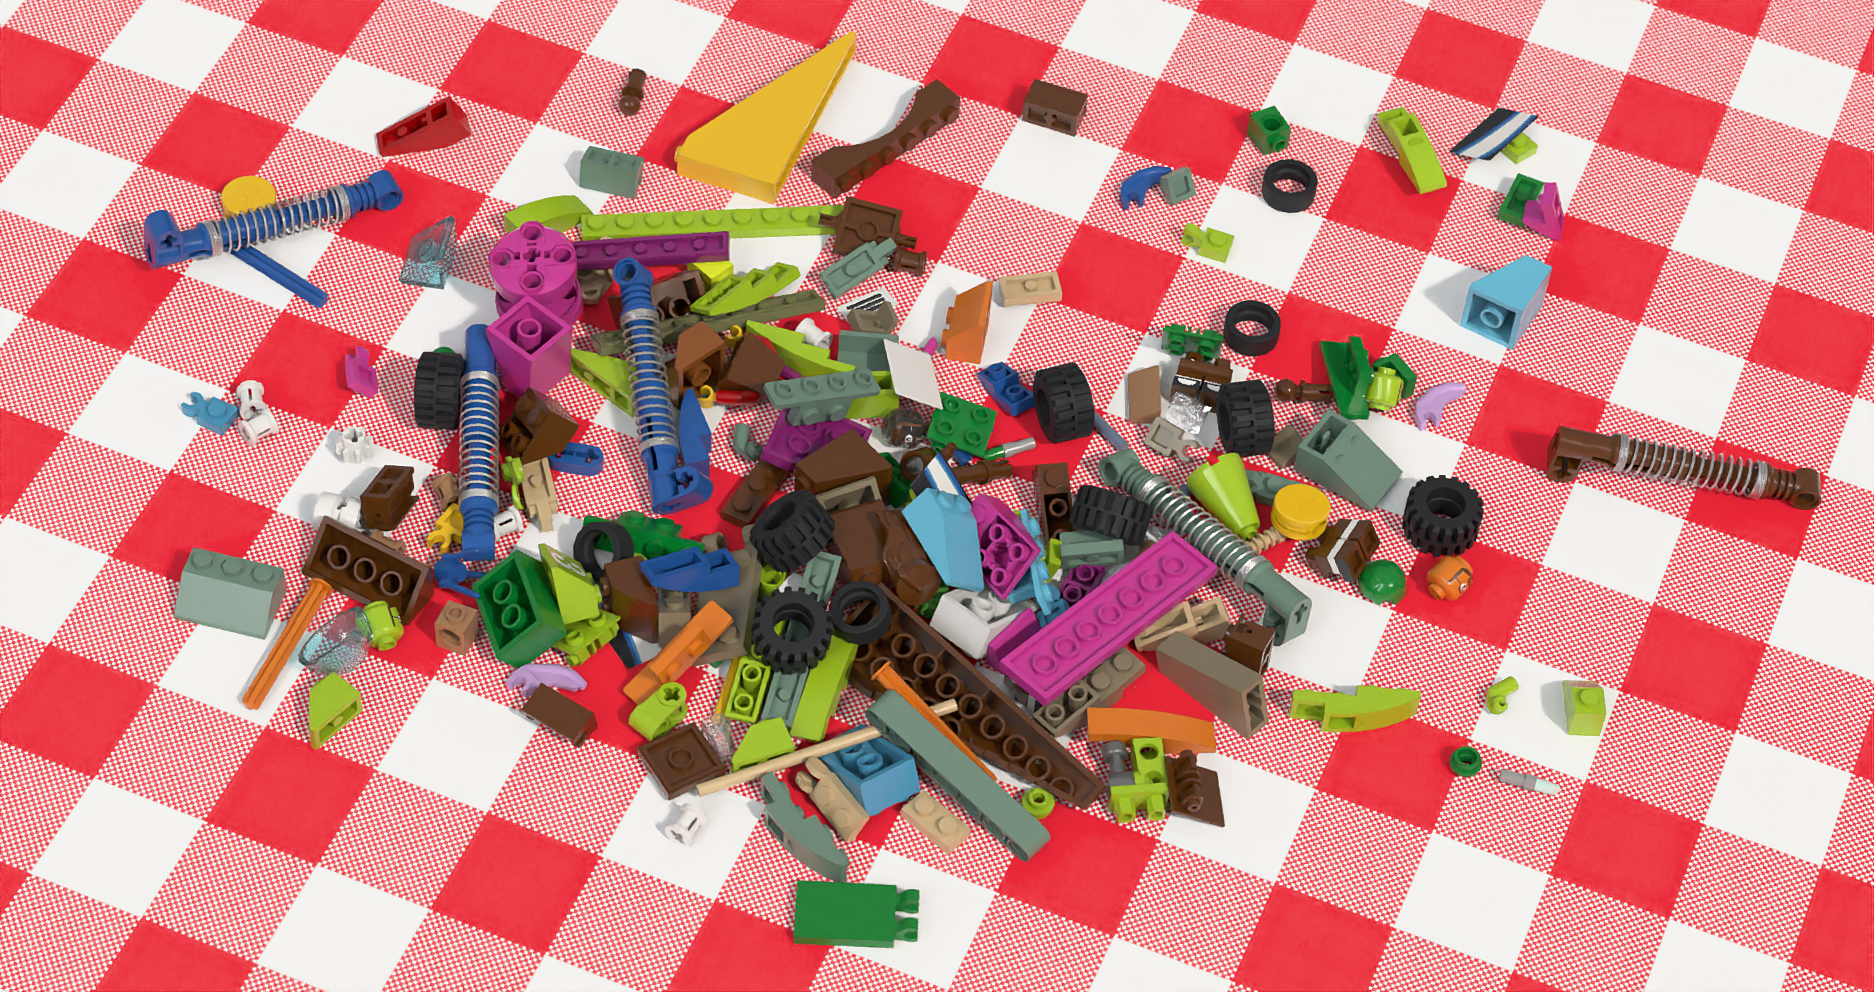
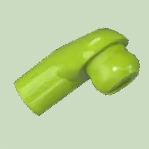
M1509 676L1487 689L1486 707L1491 713L1499 715L1507 710L1506 696L1519 688L1516 679Z

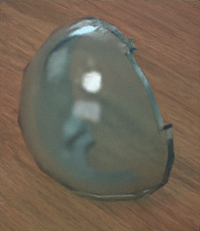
M361 607L350 608L322 625L303 645L298 654V662L311 672L328 676L332 672L340 676L352 672L368 656L373 643L371 624Z

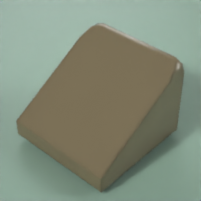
M1288 425L1274 437L1272 450L1267 455L1282 470L1295 463L1297 448L1304 439L1291 425Z

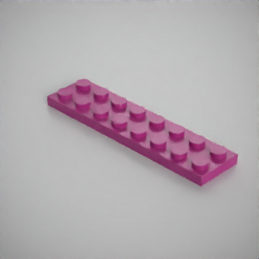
M1172 530L1001 659L999 669L1045 707L1216 576L1218 566Z

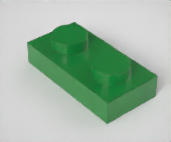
M1518 173L1499 209L1497 218L1524 228L1523 216L1526 202L1528 200H1538V195L1542 193L1545 182Z

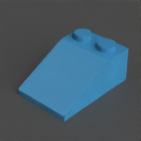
M861 724V725L856 726V727H854V728H852V729H850V730H848V731H846V732H844V733H842V734H840V735H838V736H836V737H834V738H837V737H840V736H843V735H846V734H849V733H852V732H855V731H858V730H861V729H864V728H867V727H866L865 725ZM882 736L818 757L831 772L837 775L869 816L878 815L882 810L897 802H903L909 796L921 791L914 757Z

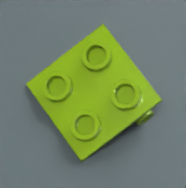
M599 609L600 615L565 624L568 634L552 647L567 652L568 656L565 659L571 667L581 666L583 662L591 657L590 654L594 655L597 649H601L612 638L617 636L619 626L616 622L621 619L620 616Z

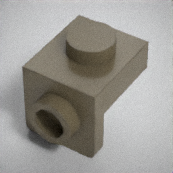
M883 301L877 312L852 308L846 316L852 331L891 334L898 324L897 315L890 301Z

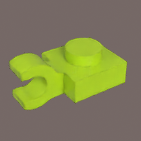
M1186 223L1181 244L1199 248L1198 255L1226 263L1235 236L1207 227L1204 233L1197 225Z

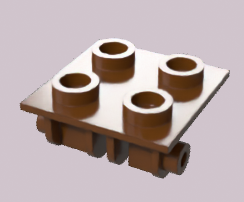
M1191 750L1181 751L1177 759L1165 756L1164 762L1171 812L1224 828L1225 821L1217 772L1197 766V756Z

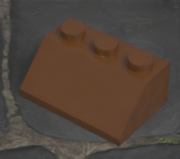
M685 270L653 281L650 288L652 304L658 311L660 321L695 314L696 312H692L689 306L705 294L699 270ZM621 293L607 297L615 326L617 329H622L620 313L623 311Z

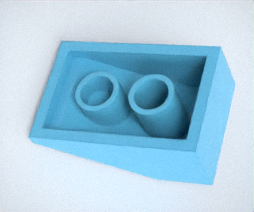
M927 488L901 512L945 584L981 592L984 589L977 522L970 511L972 509L971 504L962 495Z

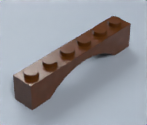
M938 79L934 80L916 92L915 102L910 113L891 132L862 144L833 146L812 159L811 180L834 199L843 193L849 192L862 180L870 178L876 171L885 165H890L905 152L913 150L917 144L926 138L933 137L937 131L948 124L954 123L959 118L961 97Z

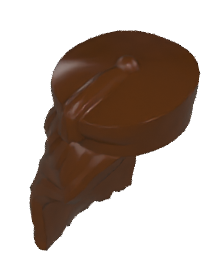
M902 510L877 511L875 517L886 532V543L881 554L882 561L886 566L896 594L902 602L911 606H918L928 602L940 587L941 576L901 512Z

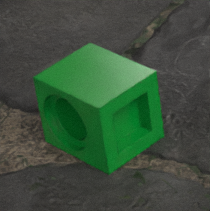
M1275 105L1250 113L1247 134L1263 156L1288 148L1291 127Z

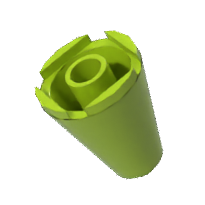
M1238 453L1223 454L1217 457L1220 462L1210 466L1209 462H1206L1194 470L1186 480L1189 491L1219 523L1224 524L1227 529H1230L1233 534L1238 535L1241 540L1247 541L1250 537L1257 535V529L1260 527L1257 510L1243 460Z

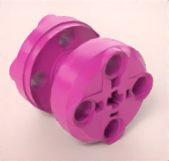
M527 221L520 228L507 233L498 240L488 255L490 275L496 288L495 304L498 317H501L526 295H529L568 325L572 326L583 311L581 287L576 278L578 268L577 257L572 242L563 233L553 228L545 227L538 221Z

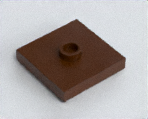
M695 722L637 747L638 756L668 801L696 789L697 784L726 775L725 766Z

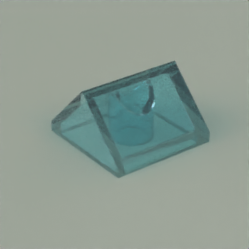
M450 215L412 237L399 277V281L402 284L444 290L457 249L456 221L453 216Z

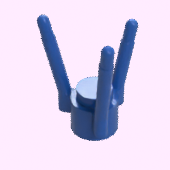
M476 547L453 554L444 553L442 559H439L434 567V577L439 583V587L449 588L466 596L479 599V593L458 584L466 578L480 579L488 572L467 571L466 565L457 559L478 554L481 551L480 548Z

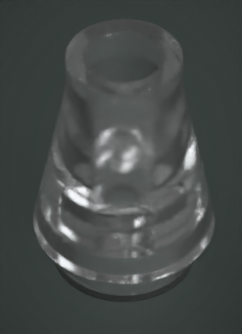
M721 713L706 717L701 722L702 729L700 731L723 764L731 762L735 749L730 720L726 719L725 715Z

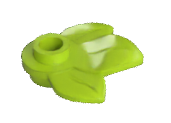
M507 456L505 457V463L501 464L504 482L510 481L514 507L517 510H522L524 508L520 503L518 485L524 481L522 464L519 457L512 458Z

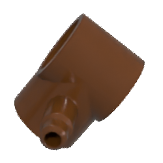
M949 442L946 447H943L941 451L947 461L953 456L957 446L953 442ZM929 447L906 452L900 460L902 475L910 481H915L937 453ZM917 457L923 462L922 471L917 467Z

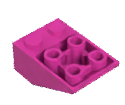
M979 493L971 504L972 509L970 511L977 522L983 581L1003 600H1006L1039 555L1041 549L1021 519L1001 499Z

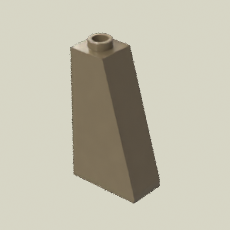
M1175 631L1155 648L1159 672L1242 737L1250 739L1269 722L1263 676L1178 631Z

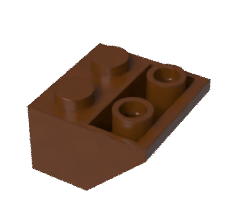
M528 387L524 395L518 399L516 407L508 420L502 424L498 434L499 441L514 458L519 457L521 464L525 465L564 451L577 431L579 424L557 400Z

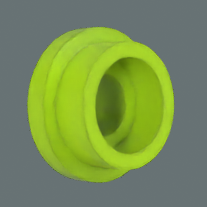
M1033 788L1023 795L1022 806L1037 820L1046 818L1053 811L1054 798L1045 789Z

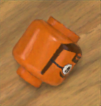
M1458 555L1454 557L1444 556L1427 573V580L1430 584L1428 590L1440 601L1443 598L1448 601H1456L1471 587L1473 583V569L1467 561Z

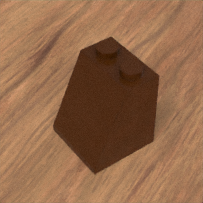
M851 429L795 464L794 491L805 489L812 492L815 496L874 476L882 502L887 507L890 505L892 465L854 429Z
M881 499L829 513L835 521V529L827 543V552L842 557L836 578L843 586L851 582L866 581L875 585L881 582L888 589L894 588L881 556L886 543V532L875 517L877 511L887 510Z

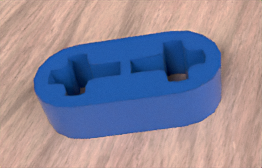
M569 442L564 451L547 457L549 467L552 470L583 476L597 475L604 466L602 450L587 444ZM559 454H564L561 458H556ZM589 459H594L591 463H586Z

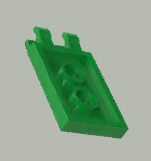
M797 880L794 944L894 948V940L916 942L918 940V918L906 917L900 921H895V912L919 913L920 890L907 889L901 893H896L897 885Z

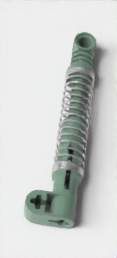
M1124 448L1099 461V474L1107 485H1118L1128 492L1129 495L1133 496V498L1149 504L1154 509L1152 516L1155 521H1160V525L1166 526L1169 532L1172 530L1175 532L1180 528L1179 536L1182 538V536L1187 534L1188 537L1185 541L1189 543L1192 540L1193 547L1197 548L1201 554L1206 555V558L1211 559L1215 565L1217 564L1219 566L1218 570H1221L1222 575H1228L1229 581H1235V585L1243 590V592L1249 595L1254 594L1267 604L1262 626L1276 629L1274 646H1281L1305 633L1312 607L1311 599L1274 570L1273 564L1267 558L1261 556L1258 551L1253 550L1252 546L1247 545L1244 540H1241L1238 535L1233 534L1224 524L1219 523L1210 513L1205 512L1204 508L1199 507L1190 497L1185 496L1182 491H1179L1166 478L1159 474H1152L1149 470L1145 469L1141 465L1138 455L1132 449ZM1197 509V513L1195 514L1192 510ZM1160 512V518H1156L1155 514ZM1167 518V524H1164L1162 520ZM1175 524L1173 529L1169 528V525Z

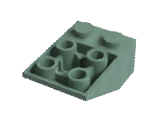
M1330 409L1298 446L1293 469L1370 512L1375 509L1403 473L1354 422Z

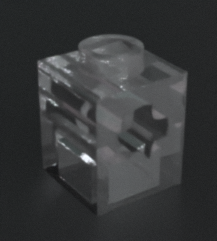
M1176 392L1163 419L1188 433L1198 434L1211 407L1186 393Z

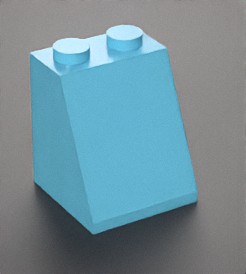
M1525 255L1473 282L1468 289L1460 326L1513 350L1543 306L1552 266Z

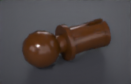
M631 69L627 84L622 89L619 109L624 115L633 116L641 108L640 101L644 98L643 87L647 79L646 72L641 69Z
M1281 379L1274 388L1275 396L1282 402H1290L1295 397H1298V402L1302 404L1304 401L1330 403L1332 394H1321L1332 391L1330 384L1306 383L1305 380H1300L1299 385H1296L1290 379Z

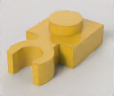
M452 503L435 522V531L431 532L427 537L428 548H431L434 543H443L440 548L441 555L449 553L452 541L460 545L462 544L463 516L460 514L459 505Z

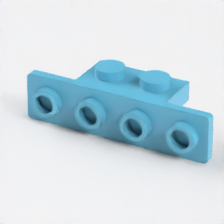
M1025 508L1020 510L1022 522L1041 549V552L1008 597L1012 604L1036 597L1046 616L1051 614L1049 602L1054 601L1049 584L1045 582L1050 576L1045 562L1041 560L1042 557L1046 556L1041 540L1037 539V536L1041 535V529L1037 518H1031Z

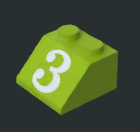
M545 543L538 544L541 562L564 625L600 615L598 603L602 602V596L598 584H594L591 572L586 573L580 562Z

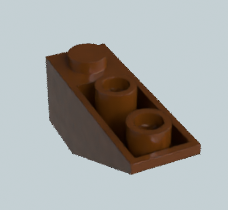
M1067 462L1039 464L1032 471L1037 512L1044 544L1046 545L1050 538L1060 541V533L1076 530L1068 522L1073 505Z

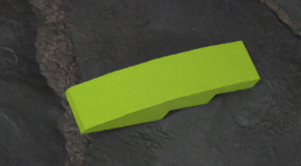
M780 262L774 264L767 271L753 268L743 277L729 274L689 307L692 312L709 316L734 312L774 295L801 275L797 266Z
M748 320L746 323V332L770 339L779 357L784 360L785 365L800 373L802 377L855 371L856 369L854 365L830 360L829 349L805 344V334L751 320Z
M834 627L826 657L823 661L819 660L818 666L811 669L789 734L792 738L818 744L822 743L830 717L834 718L841 691H846L858 645L848 643L840 638Z

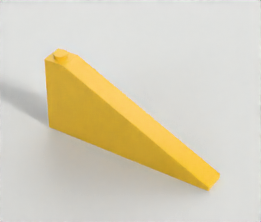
M850 31L688 135L683 146L679 145L675 152L674 161L677 162V175L774 204L856 52L857 32Z

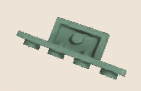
M869 369L767 382L763 387L774 409L791 408L787 418L792 426L812 425L818 422L845 419L854 399L877 396L881 391Z

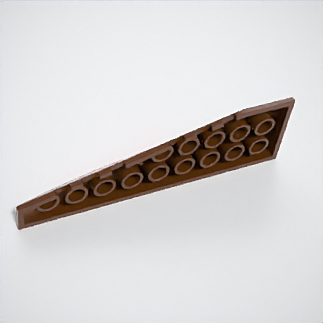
M880 582L877 586L884 591L888 598L892 621L889 629L881 638L869 644L858 645L848 682L860 693L876 701L887 690L876 678L872 680L871 677L885 663L890 661L891 664L889 666L928 706L955 699L958 711L940 716L939 718L972 752L1086 811L1107 786ZM864 600L845 623L851 626H861L871 622L878 615V605L874 601Z

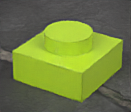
M1522 132L1500 152L1517 165L1537 152L1538 145Z
M1050 538L1045 545L1046 556L1041 558L1045 562L1050 576L1049 579L1045 580L1046 583H1049L1061 566L1060 545H1062V541Z

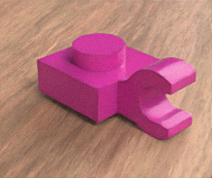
M357 345L355 357L350 354L345 356L347 387L372 398L378 393L376 369L369 366V351Z

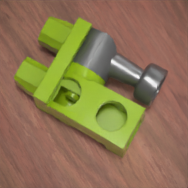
M1162 738L1133 739L1130 761L1134 771L1127 772L1123 764L1128 757L1126 744L1121 741H1111L1101 747L1102 758L1105 763L1110 765V775L1106 791L1109 812L1115 813L1118 823L1134 821L1136 817L1135 810L1146 809L1149 820H1163L1165 818L1169 791ZM1145 747L1154 748L1152 752H1140Z

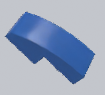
M1004 362L994 363L977 373L978 379L987 392L1012 417L1035 406L1033 392L1020 384L1018 373Z

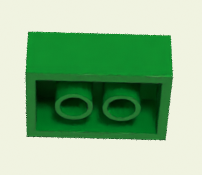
M515 550L471 585L473 591L480 594V598L476 599L497 659L513 667L520 668L533 662L568 634L541 561L519 550Z

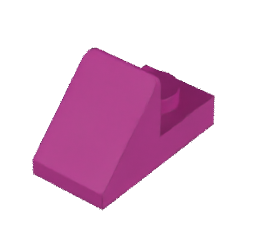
M1545 182L1543 194L1538 195V200H1528L1526 202L1523 223L1555 241H1561L1564 214L1557 183Z

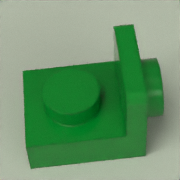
M1397 353L1385 358L1381 357L1372 364L1371 367H1373L1374 372L1378 371L1379 366L1396 370L1395 376L1400 377L1404 381L1401 393L1403 400L1413 395L1417 375Z

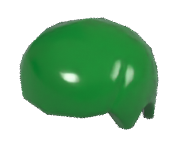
M1380 559L1372 561L1365 566L1358 578V588L1364 597L1371 599L1377 605L1385 601H1391L1396 605L1406 595L1407 582L1405 574L1397 563Z

